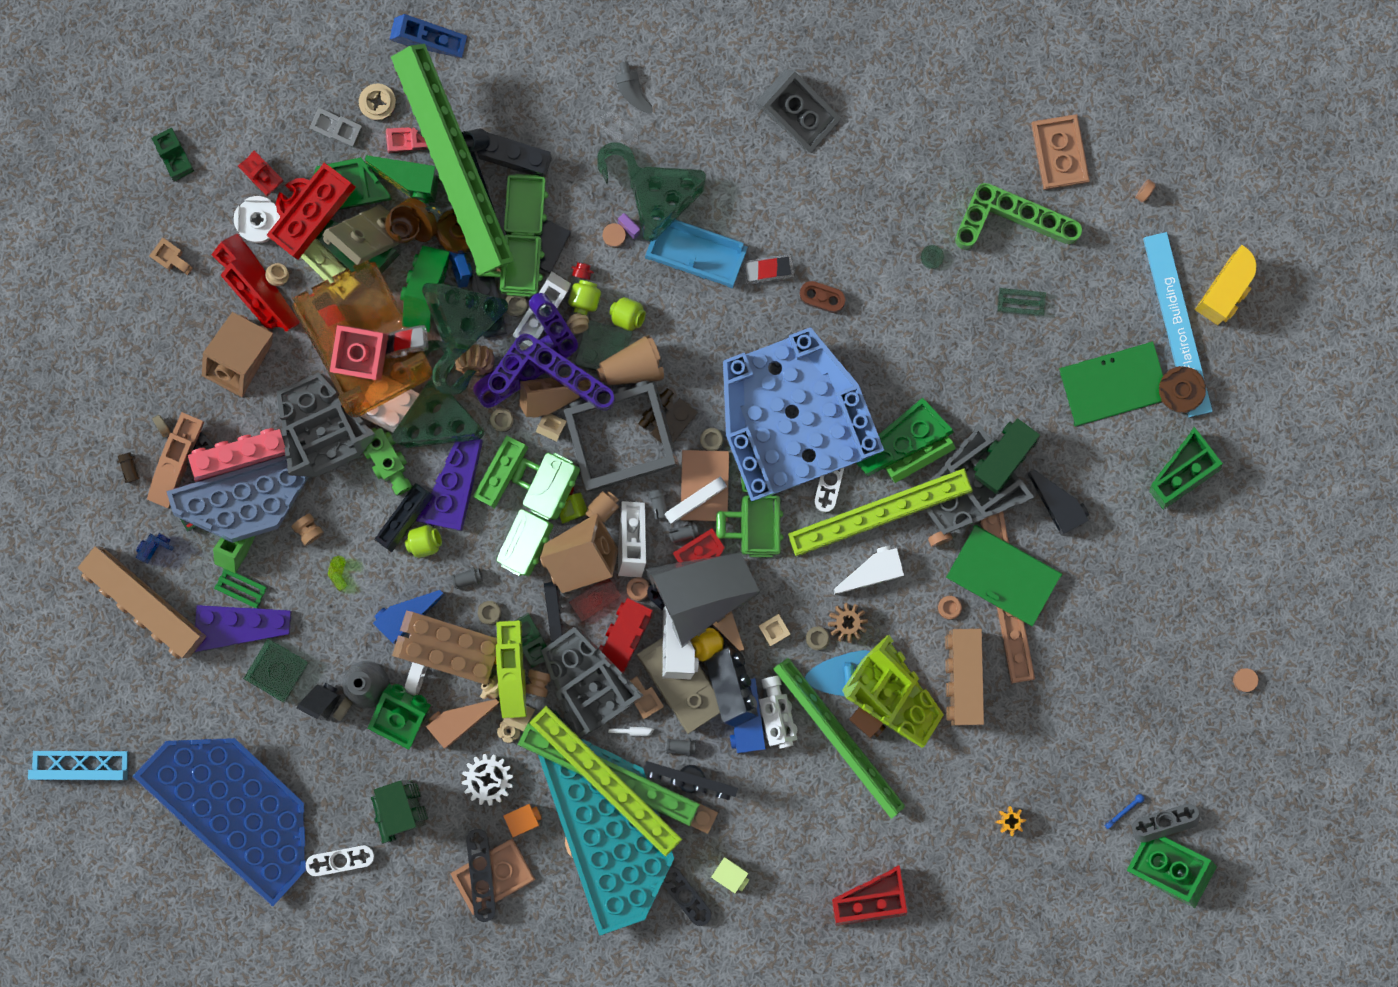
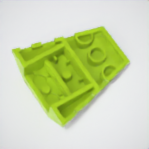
M887 635L861 660L842 691L846 699L871 714L901 736L923 748L944 714L927 689L923 690L917 682L919 677L914 671L911 672L904 663L906 658L901 651H896L891 644L894 642L890 635Z

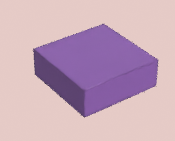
M623 213L618 218V224L635 240L640 235V228Z

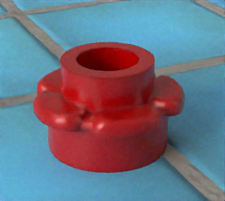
M577 262V266L571 267L573 269L572 276L590 280L591 273H594V271L590 270L591 265Z

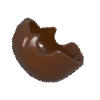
M398 205L387 215L385 229L394 241L408 243L413 241L420 232V219L415 217L412 207Z

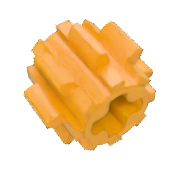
M1008 806L1007 813L999 811L1002 817L1001 820H997L995 823L1002 824L1001 833L1009 830L1010 836H1013L1014 830L1023 831L1020 825L1026 822V819L1020 818V809L1013 813L1012 807ZM1011 814L1012 818L1017 820V823H1014L1012 828H1010L1009 824H1005V819H1009Z

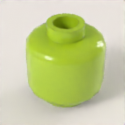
M580 280L579 283L572 285L568 303L571 307H574L575 313L587 316L588 312H595L597 310L601 297V291L597 288V284Z
M622 297L617 302H614L609 311V314L612 315L613 324L629 331L640 328L646 316L641 303L626 297Z
M430 525L410 530L408 539L405 540L407 551L417 558L437 553L442 545L439 531Z

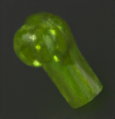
M340 555L331 559L327 572L328 577L339 592L348 586L342 576L346 560Z

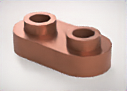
M815 281L804 283L800 289V299L806 305L830 313L839 312L844 307L845 296L839 289ZM813 290L816 295L813 298H809L807 292ZM834 297L837 299L838 303L836 305H831L829 303V299Z

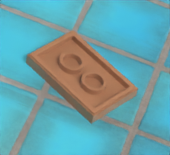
M1077 114L1031 122L1043 190L1089 183V174Z
M682 450L681 502L719 477L723 479L727 488L682 517L681 521L716 522L717 512H728L729 451Z
M513 838L490 851L495 902L536 880ZM480 856L473 861V865L477 870H483L487 866V861L484 857ZM468 863L450 874L472 915H474ZM485 880L478 881L476 884L477 892L486 894L489 890L488 882ZM491 896L485 898L477 897V902L482 901L483 904L479 912L487 908L486 900L491 901Z

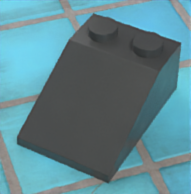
M785 69L755 102L775 123L810 153L841 119L795 71Z

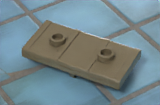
M381 204L326 229L323 234L324 242L327 245L330 243L335 245L356 265L401 244L394 241L386 232L385 219L390 212Z
M663 637L636 655L687 734H690L720 714L713 686L700 665H698V672H695L691 679L663 678Z

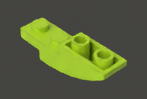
M521 621L496 622V662L502 718L527 717Z

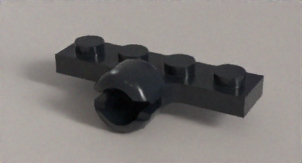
M646 761L644 770L648 771V777L661 780L662 776L671 778L670 783L678 785L687 793L699 791L707 794L709 789L717 792L716 797L730 800L731 796L736 797L738 791L737 787L706 779L704 772L696 765L684 766L680 771Z

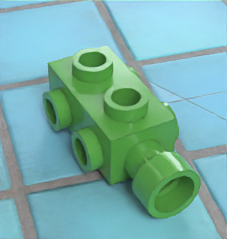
M373 428L371 430L376 436L363 453L367 460L372 458L375 463L372 469L377 478L381 479L383 477L385 482L390 480L395 495L400 496L413 487L409 479H405L402 474L406 471L403 465L407 464V461L401 451L395 452L392 445L396 444L389 431L384 433L382 428L378 430ZM375 440L381 441L379 447H373ZM392 460V465L385 467L384 462Z

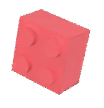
M337 325L330 372L381 380L389 333Z

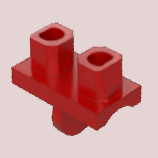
M255 150L238 165L239 169L266 196H269L284 181Z

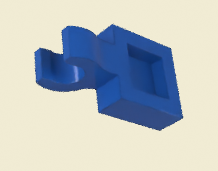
M450 252L449 259L453 265L452 271L458 288L467 287L469 279L472 277L471 265L466 262L465 253Z

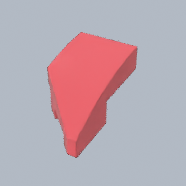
M410 127L386 129L388 153L428 149L425 139L414 127L412 129Z

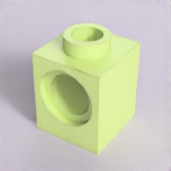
M726 857L723 858L711 878L734 893L737 890L742 892L749 882V879L746 878L748 872Z

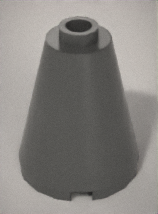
M369 661L359 662L351 666L345 673L342 681L345 697L353 703L352 705L359 708L377 706L383 691L389 685V679L385 670L378 664ZM362 680L363 685L359 688V682Z

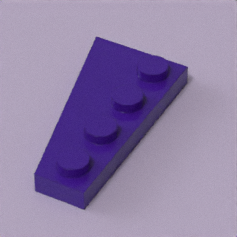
M458 435L445 461L446 464L435 481L436 484L431 492L434 496L416 519L417 522L463 531L482 448V439Z
M197 605L195 627L207 637L195 652L289 635L291 611Z

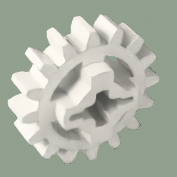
M483 754V760L480 761L478 757H474L475 764H467L470 770L469 772L462 773L464 776H467V780L462 781V784L468 785L469 788L464 792L465 794L472 792V801L479 798V804L483 805L485 800H487L490 806L493 805V799L500 803L502 802L501 795H509L506 788H513V785L508 783V779L514 778V775L507 774L511 767L503 766L504 759L497 762L496 755H492L490 760L487 754ZM487 764L484 771L480 773L474 772L479 766ZM496 766L501 770L503 779L498 778L495 772ZM490 773V778L498 781V783H489L488 786H485V781L477 778V776H487ZM472 780L477 781L479 784L480 793L475 790ZM492 788H501L496 794L488 796Z

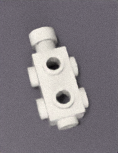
M779 676L762 679L763 689H766L768 697L759 699L760 713L764 720L765 735L769 745H779L780 749L794 746L793 741L797 740V726L793 723L792 704L788 700L787 694H781V679ZM782 703L785 705L784 711L781 709ZM788 726L790 727V730H791V731H790V734L787 732Z

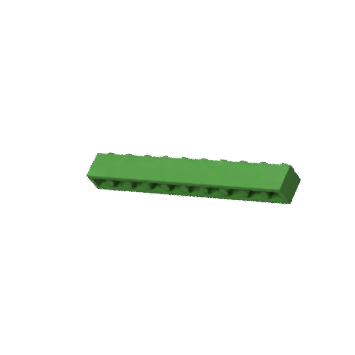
M410 45L391 56L394 69L400 78L404 93L407 95L412 107V112L416 117L421 134L430 151V156L439 173V178L447 192L448 200L454 209L457 221L466 238V243L473 255L475 265L480 275L493 272L514 262L513 256L426 45Z

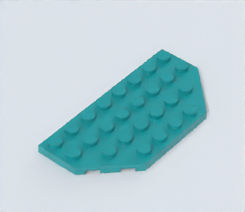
M581 739L597 756L647 779L642 767ZM538 755L599 936L644 921L674 860L672 851L665 857L583 776Z

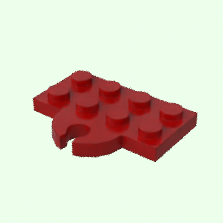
M326 163L321 165L310 180L297 178L288 182L285 186L294 192L291 198L288 199V197L280 192L277 196L276 210L280 218L267 233V236L297 260H299L356 188V186Z

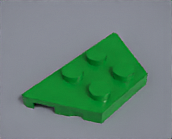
M361 157L327 164L356 186L338 210L392 200L391 195ZM321 165L316 166L314 174L318 171Z

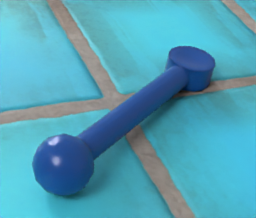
M1142 794L1136 795L1132 803L1104 826L1109 829L1138 803H1143L1145 797Z

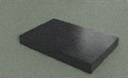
M504 209V211H503V213H502V215H501V217H500V219H499L498 222H499V225H500V227H501V230H502L504 236H505V235H512V234H507V233L505 232V230H504V221H505V209ZM548 220L543 221L542 234L534 236L541 238V251L545 254L540 260V269L551 273L571 231Z

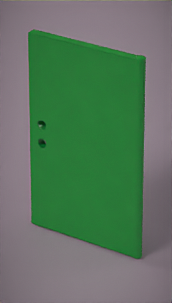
M1153 342L1059 368L1075 427L1162 402L1159 395V384L1163 374Z
M974 525L972 532L946 578L1026 624L1033 626L1059 578L1062 577V573L981 527Z

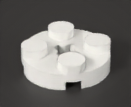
M252 196L247 198L235 210L234 225L239 234L251 243H265L271 240L267 233L279 220L280 215L277 213L276 205L269 199L262 196ZM256 214H260L261 218L264 219L258 226H256L255 222H252V218H256Z

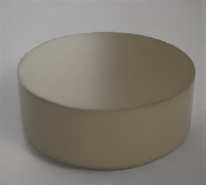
M507 296L504 307L510 316L519 317L527 311L528 303L525 297Z
M499 408L491 414L490 423L496 431L506 432L512 428L514 417L509 410Z
M158 414L153 417L152 421L163 439L169 436L171 432L161 415Z
M708 428L701 434L700 443L706 451H717L723 445V435L718 429Z
M493 601L483 602L478 608V617L484 624H495L501 618V608Z
M813 627L806 634V643L813 650H822L829 643V634L822 627Z
M345 697L334 713L333 718L342 721L353 703Z

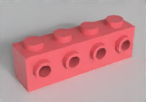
M269 428L261 431V434L257 436L244 435L239 437L236 442L229 443L228 441H223L215 444V448L208 450L198 448L193 450L192 454L188 455L195 483L285 456V445L280 429L274 430V428Z

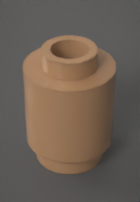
M602 491L587 507L588 511L585 514L588 517L598 514L602 522L605 523L619 508L616 504L619 499L610 491L606 494Z

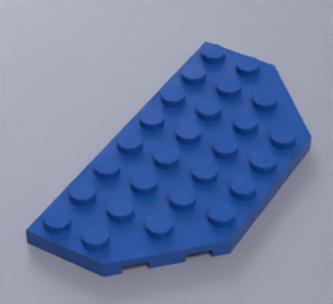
M235 738L165 741L132 776L271 906H274L306 871L304 856L305 827L303 823L304 803Z

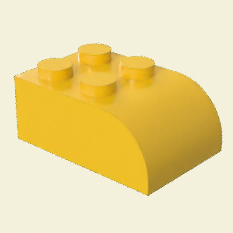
M1241 245L1232 254L1195 308V311L1216 325H1219L1222 321L1226 323L1229 318L1231 319L1238 309L1235 304H1239L1242 299L1244 300L1251 290V287L1248 285L1255 276L1256 261L1253 254L1246 247Z

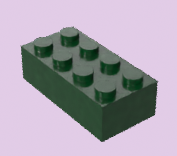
M400 780L373 789L388 836L401 834L426 825L425 820L428 819V814L425 806H420L418 797H421V792L417 783H413L412 780Z

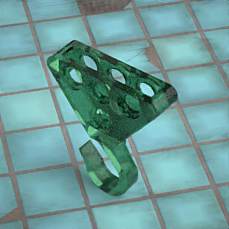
M618 142L608 143L598 152L597 168L606 184H608V171L605 159L610 155H620L626 160L630 186L634 193L643 238L646 241L656 240L704 192L706 174L702 170L658 167L640 168L635 161L632 150L625 144Z
M426 283L422 288V292L441 339L446 346V352L434 366L432 374L433 383L444 394H460L467 388L469 381L476 371H466L457 379L453 386H449L445 380L447 368L469 350L508 310V303L505 299L446 284Z
M430 340L420 346L411 370L416 373L426 361L430 352L433 350H442L444 352L442 365L425 385L392 434L393 441L403 448L479 440L484 436V429L446 388L445 381L454 366L455 357L452 349L440 340ZM441 404V409L437 413H433L435 406ZM461 424H464V430L460 433H457V428ZM438 427H442L441 433L434 436L435 430ZM419 429V435L412 439L413 432Z

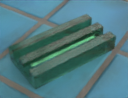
M999 288L997 312L1044 316L1046 292ZM1003 294L1038 297L1040 301L1004 298ZM1003 303L1039 306V310L1002 307Z

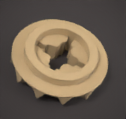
M371 84L360 94V110L364 116L371 120H383L391 116L395 109V95L386 85ZM380 94L381 101L386 105H379L375 111L374 104L369 100H376Z

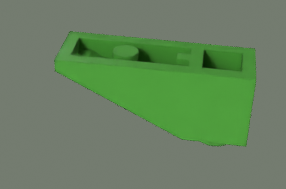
M255 536L233 543L220 538L213 549L214 564L236 573L247 556Z

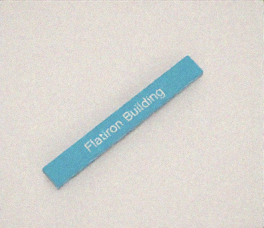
M1167 232L1144 237L1143 240L1175 366L1193 368L1204 379ZM1207 388L1202 404L1195 410L1188 412V418L1213 412Z

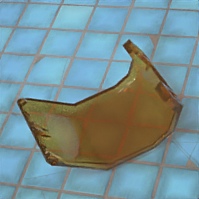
M369 260L359 265H353L355 271L352 273L348 268L332 277L334 282L331 284L327 279L311 288L314 292L312 294H309L306 290L292 298L295 302L292 308L340 395L338 398L342 406L351 417L362 416L426 382L432 376V368L420 346L385 354L381 380L330 372L337 325L389 333V335L411 329L402 326L403 313L376 263H370Z

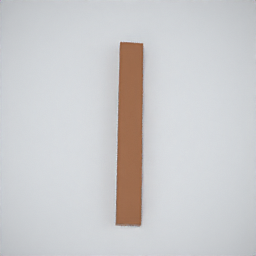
M1003 511L980 520L982 529L1009 543ZM997 607L1011 684L1034 680L1035 676L1024 622Z

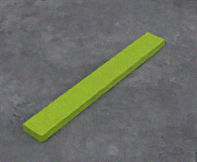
M961 469L788 533L794 554L797 557L971 493L973 490L965 469Z
M547 706L529 722L665 857L682 841V838Z

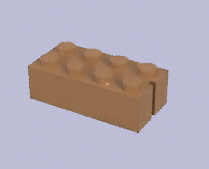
M406 611L400 631L410 635L409 638L398 635L392 656L487 685L496 658L497 638L415 612Z
M952 629L945 636V650H949V658L945 660V672L950 673V682L946 683V697H950L951 706L946 707L947 721H951V726L984 725L982 629Z

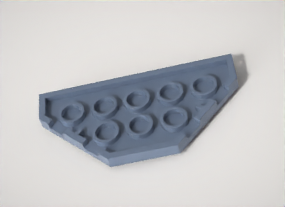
M285 455L166 492L174 516L233 543L278 529L309 477L289 476Z

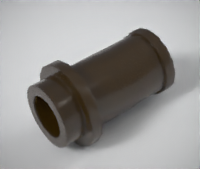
M131 452L117 456V464L121 466L125 483L139 480L140 477L133 460L135 456H132Z

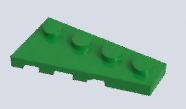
M921 398L878 435L884 451L860 461L856 465L868 477L953 434L954 431L926 400Z

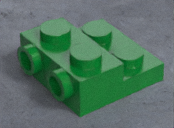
M389 684L382 693L367 729L410 750L420 727L424 723L431 704L427 703V699L422 695L413 696L407 693L406 689L400 684Z

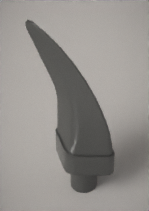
M628 61L619 63L621 74L616 75L615 78L621 94L637 109L648 114L652 113V105L641 93L638 73L630 72Z

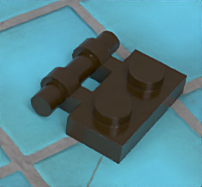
M666 388L662 395H659L663 407L668 410L665 416L674 443L698 412L681 398L673 405L669 399L674 393ZM651 407L642 414L643 418L639 421L638 425L645 430L650 423L653 424L655 428L650 435L662 444L653 408Z

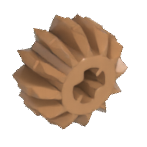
M479 344L461 345L455 353L456 370L461 371L463 374L487 375L492 372L494 366L493 350Z
M844 603V612L839 606L835 607L839 616L830 613L829 617L835 619L836 622H829L828 627L836 626L837 629L833 630L831 635L834 636L840 632L838 641L841 642L844 635H847V643H851L852 634L855 639H861L857 630L866 633L867 629L861 627L860 624H867L868 619L860 620L859 617L863 616L865 611L862 610L856 614L855 611L858 605L854 604L852 610L849 611V604ZM844 617H848V619L851 617L854 620L852 629H848V627L845 629L842 626Z

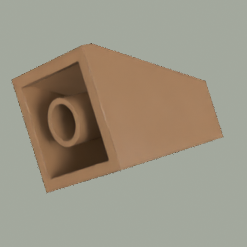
M232 312L203 352L202 376L243 397L272 345L273 333L264 326L254 324L247 317Z
M595 514L545 543L540 560L543 567L547 568L551 574L553 584L558 586L561 593H565L611 578L614 572L618 548L599 515Z

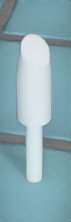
M630 727V729L609 728L608 733L650 736L654 729L647 727Z

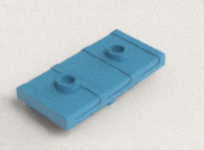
M665 216L664 218L660 217L645 259L682 270L733 289L748 247L744 246L743 242Z

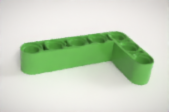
M983 183L974 192L956 234L955 242L960 249L968 250L972 248L978 239L989 212L1064 244L1075 243L1082 233V227L1076 220L991 184ZM986 191L989 193L990 199L984 201L980 199L978 193ZM1007 200L1011 203L1012 208L1005 210L1000 206V202ZM1024 209L1030 210L1033 213V218H1024L1021 211ZM977 212L980 214L981 220L975 222L971 220L969 214ZM1046 218L1053 220L1054 227H1045L1043 220ZM1068 227L1074 229L1076 236L1068 237L1064 229ZM968 233L971 235L972 241L969 243L963 242L960 235Z

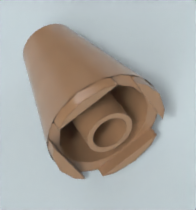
M650 335L644 336L599 363L600 368L596 369L599 381L605 382L607 386L639 383L642 381L653 382L664 379L663 367L658 368L661 358Z

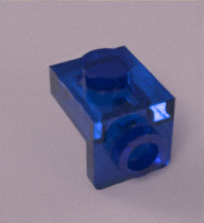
M150 533L146 541L142 540L136 549L138 554L135 558L148 564L159 545L170 551L174 549L169 544L171 539L161 533H158L157 536Z

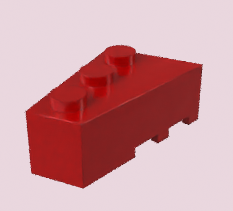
M629 598L626 599L625 603L621 602L616 612L618 618L615 624H610L605 636L608 639L605 646L600 645L598 648L623 674L654 613L653 610Z
M900 865L833 898L832 907L835 926L906 916L907 907Z

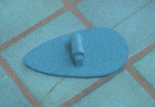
M870 651L850 652L826 660L812 668L806 674L805 679L814 689L828 694L845 696L842 689L861 660Z

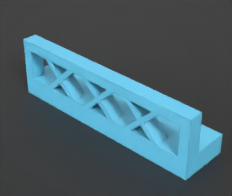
M33 751L32 770H28V779L128 780V751ZM39 756H48L54 762L48 770H38ZM53 756L61 757L58 760H56ZM66 756H72L77 762L71 770H65L60 764ZM76 756H85V757H84L82 760H79ZM89 756H95L101 762L95 770H89L83 764ZM100 756L108 757L105 760H103ZM113 756H122V770H112L107 762ZM57 765L61 770L52 769ZM79 766H81L84 770H76V769H77ZM103 766H105L108 770H100V769H101Z

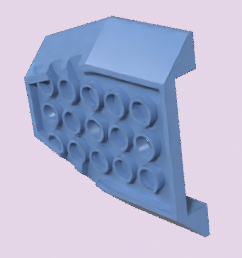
M811 327L791 334L789 338L748 354L742 353L723 361L726 437L751 502L806 483L884 451L859 384ZM773 362H777L782 366V371L778 375H772L768 370L769 365ZM789 406H795L799 410V415L794 419L788 418L785 414V410ZM807 449L813 450L816 454V458L812 462H806L802 458V453Z

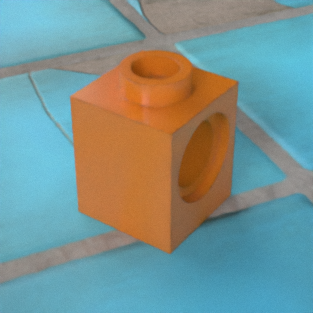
M531 804L503 816L512 837L540 826L539 820L542 819L537 806L532 807Z

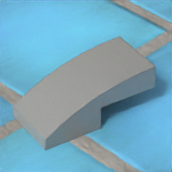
M318 107L309 130L353 147L362 126Z

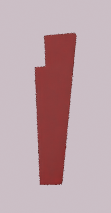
M237 233L221 241L211 254L225 267L220 276L263 326L270 329L280 327L284 331H289L298 326L300 321L277 287L267 281L266 271Z

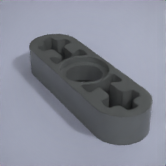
M1184 804L1139 818L1132 824L1133 837L1139 842H1148L1193 828L1199 823V810L1192 804ZM1189 813V815L1192 816V818L1188 819V817L1185 816V814ZM1163 819H1169L1172 821V825L1162 827L1159 822ZM1144 827L1147 832L1143 833L1139 828Z

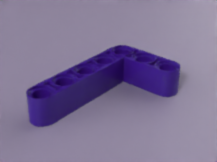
M544 293L534 294L529 301V306L547 334L539 341L564 358L569 357L578 348L576 338L548 296ZM531 345L530 347H528V348L525 349L524 351H529V350L532 348L533 345ZM550 354L541 356L539 362L547 365L552 361V356ZM510 360L507 363V369L510 371H514L519 367L517 360ZM529 363L509 393L505 396H496L488 386V380L493 373L492 371L475 383L473 392L484 407L491 408L520 390L521 381L535 380L545 372ZM498 379L494 382L493 388L501 390L505 387L506 382L503 383V379Z
M522 334L517 337L488 380L489 389L494 395L505 396L512 389L528 364L532 363L602 411L611 409L615 403V397L610 388L530 334ZM523 341H531L533 343L529 351H522L520 349ZM543 354H550L552 356V361L547 365L539 362ZM510 360H517L519 362V367L514 371L507 369V363ZM563 367H569L572 370L571 375L567 378L559 376V371ZM498 379L506 381L505 387L501 390L493 388L494 382ZM582 380H588L591 382V387L587 391H581L578 388L579 383ZM600 394H609L611 396L610 401L607 404H600L598 402Z

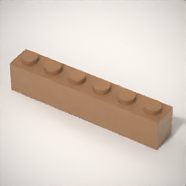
M94 546L77 567L83 573L81 576L86 581L100 587L99 592L108 599L113 598L117 602V608L126 614L129 612L135 617L133 621L141 628L149 629L154 640L160 644L164 642L170 648L168 651L178 659L190 658L207 637L104 547Z

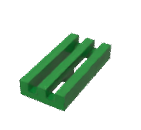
M223 568V573L219 577V581L214 589L257 609L267 587ZM227 574L260 589L259 594L226 579ZM223 583L257 598L256 601H250L223 588Z

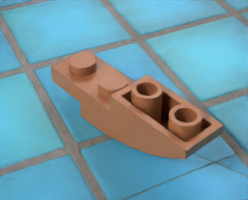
M181 412L174 431L169 434L152 479L147 500L168 509L171 505L166 491L179 488L188 467L186 465L189 460L188 455L192 453L205 423L204 421Z

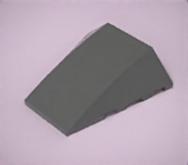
M320 373L276 392L289 476H320L359 458L376 436Z
M980 424L964 440L956 453L947 460L938 474L936 473L931 479L934 480L965 469L973 490L971 493L925 509L943 535L1034 499V496L1015 473L998 494H995L974 478L976 473L973 470L981 458L986 460L990 455L988 449L993 443Z
M741 553L645 568L653 588H657L672 619L673 630L682 648L689 643V640L695 636H700L709 626L715 622H720L725 618L726 614L732 610H737L760 593Z
M577 626L541 650L551 680H554L558 691H556L558 700H562L566 712L564 714L566 722L570 723L572 732L580 739L624 712L644 696Z

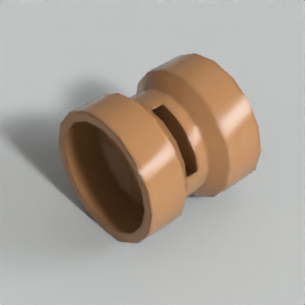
M311 513L303 516L291 526L294 532L299 533L304 546L311 544L324 534L321 527L316 526Z
M529 669L528 678L530 684L525 685L526 693L546 698L548 690L545 686L551 681L550 674Z

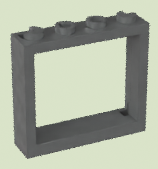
M642 381L636 384V388L627 390V387H623L613 392L615 403L646 393L649 394L666 457L592 479L575 415L597 408L589 402L577 401L569 404L570 408L564 409L586 491H595L679 466L656 384ZM605 394L598 396L600 404H607L611 399V396L605 397Z

